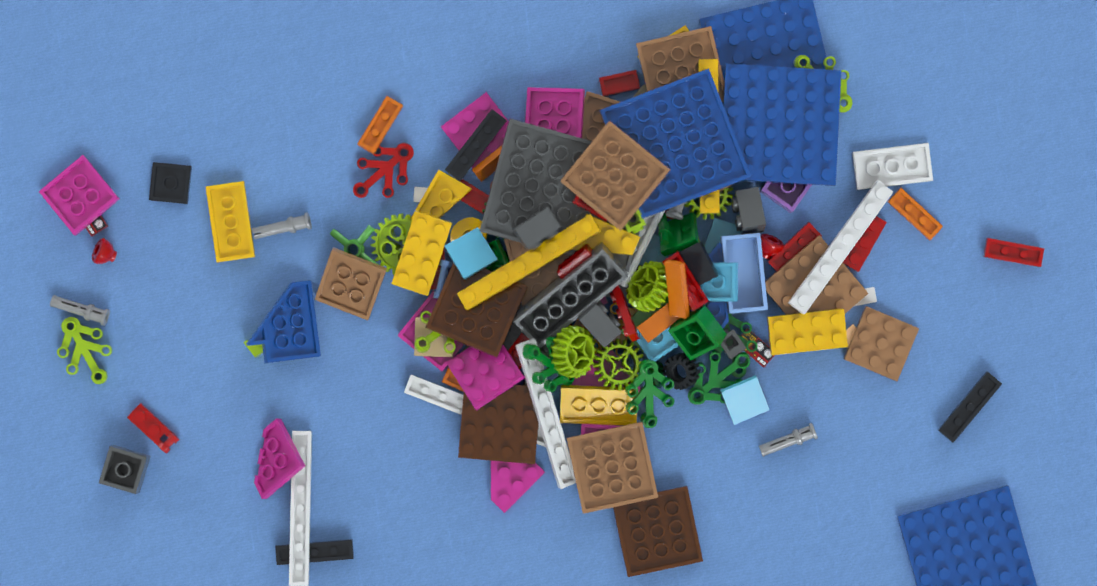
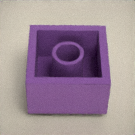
M765 182L759 192L789 213H792L812 185Z

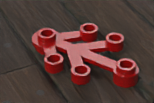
M401 143L396 148L379 146L378 148L381 149L380 154H374V156L380 157L382 154L394 156L389 161L367 160L366 158L358 159L357 166L362 170L366 168L380 169L364 183H356L353 187L354 195L358 198L366 197L369 188L385 175V186L382 194L386 198H391L394 195L392 188L393 168L399 162L400 171L397 176V183L402 186L408 183L407 162L414 155L412 146L407 143ZM403 149L408 151L406 156L401 155ZM361 160L366 161L365 167L359 165ZM401 176L406 177V181L404 183L399 182V178ZM359 187H363L365 189V192L363 194L358 193ZM391 189V195L386 196L385 190Z

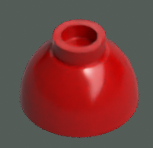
M769 234L760 235L762 256L764 258L770 259L771 256L777 255L783 250L784 244L780 239Z
M102 238L94 247L92 261L96 264L113 262L117 256V251H114L112 244L107 239Z

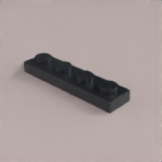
M491 109L445 170L458 181H461L506 124L507 120Z
M986 371L940 426L938 431L954 443L1002 383Z
M353 539L310 543L309 563L354 559ZM290 544L276 545L277 565L289 564Z

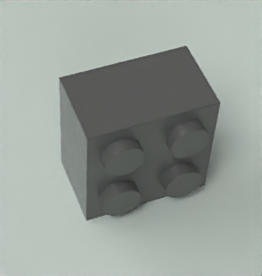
M759 187L735 191L731 207L733 213L737 214L735 220L736 230L740 231L741 235L764 232L766 221Z
M545 207L514 227L512 231L524 249L530 248L533 250L542 244L541 240L543 238L550 239L559 233L557 229L560 228V225L549 208Z
M599 300L579 316L578 319L605 348L622 332L619 329L621 324L611 312L607 314L608 310Z
M116 445L110 446L99 483L133 494L140 493L151 456Z

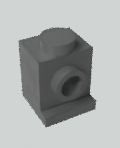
M726 328L724 331L727 335L720 346L727 357L731 359L745 350L746 347L734 329L729 331ZM727 339L733 340L731 346L726 344Z

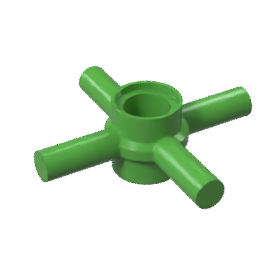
M371 225L367 226L358 239L348 240L335 228L330 232V235L344 246V252L352 254L350 247L352 244H355L358 247V253L355 256L378 264L364 253L365 248L363 244L375 230Z

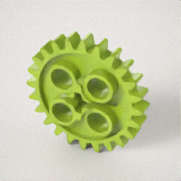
M403 213L398 215V219L395 214L391 215V220L384 218L385 224L382 222L378 223L381 229L374 230L377 236H371L375 243L370 244V246L376 247V250L371 253L378 255L375 261L381 260L380 266H387L386 272L392 270L393 275L403 248H400L401 245L395 241H403L402 244H405L412 222L410 214H407L405 218ZM397 226L401 229V235L399 237H397L394 232ZM389 235L395 241L389 240L387 236ZM388 243L392 245L391 253H388L386 251V245Z

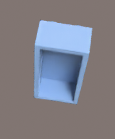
M760 233L720 237L723 262L738 263V301L727 302L728 314L768 310Z

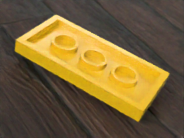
M240 181L206 186L216 262L255 257L245 182Z
M415 211L391 284L426 296L429 295L452 222Z
M843 308L767 317L771 355L848 347Z
M561 385L560 423L623 426L637 423V413L631 415L626 410V404L632 401L634 397H629L626 394L625 387H622V390H618V387L612 390L610 387Z

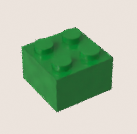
M705 304L694 311H690L688 318L678 319L668 330L690 360L719 347L727 335Z

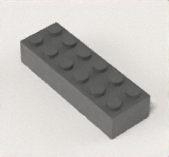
M601 242L592 249L591 257L564 278L558 277L517 311L513 322L529 339H535L540 349L546 344L548 337H555L556 333H560L562 328L570 325L627 279V269Z

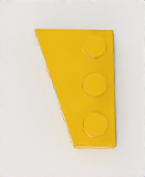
M438 169L415 211L441 218L472 188Z
M592 216L601 232L571 249L579 250L585 244L594 249L602 242L611 253L633 255L640 236L631 232L628 233L624 229L620 231L614 225Z

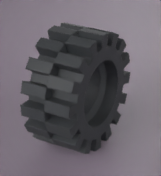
M678 353L665 361V366H663V370H666L663 375L670 377L674 381V389L676 390L679 388L683 390L692 386L700 377L697 375L700 373V369H697L699 363L695 364L696 359L690 360L685 353ZM677 365L684 367L686 371L685 378L678 374Z

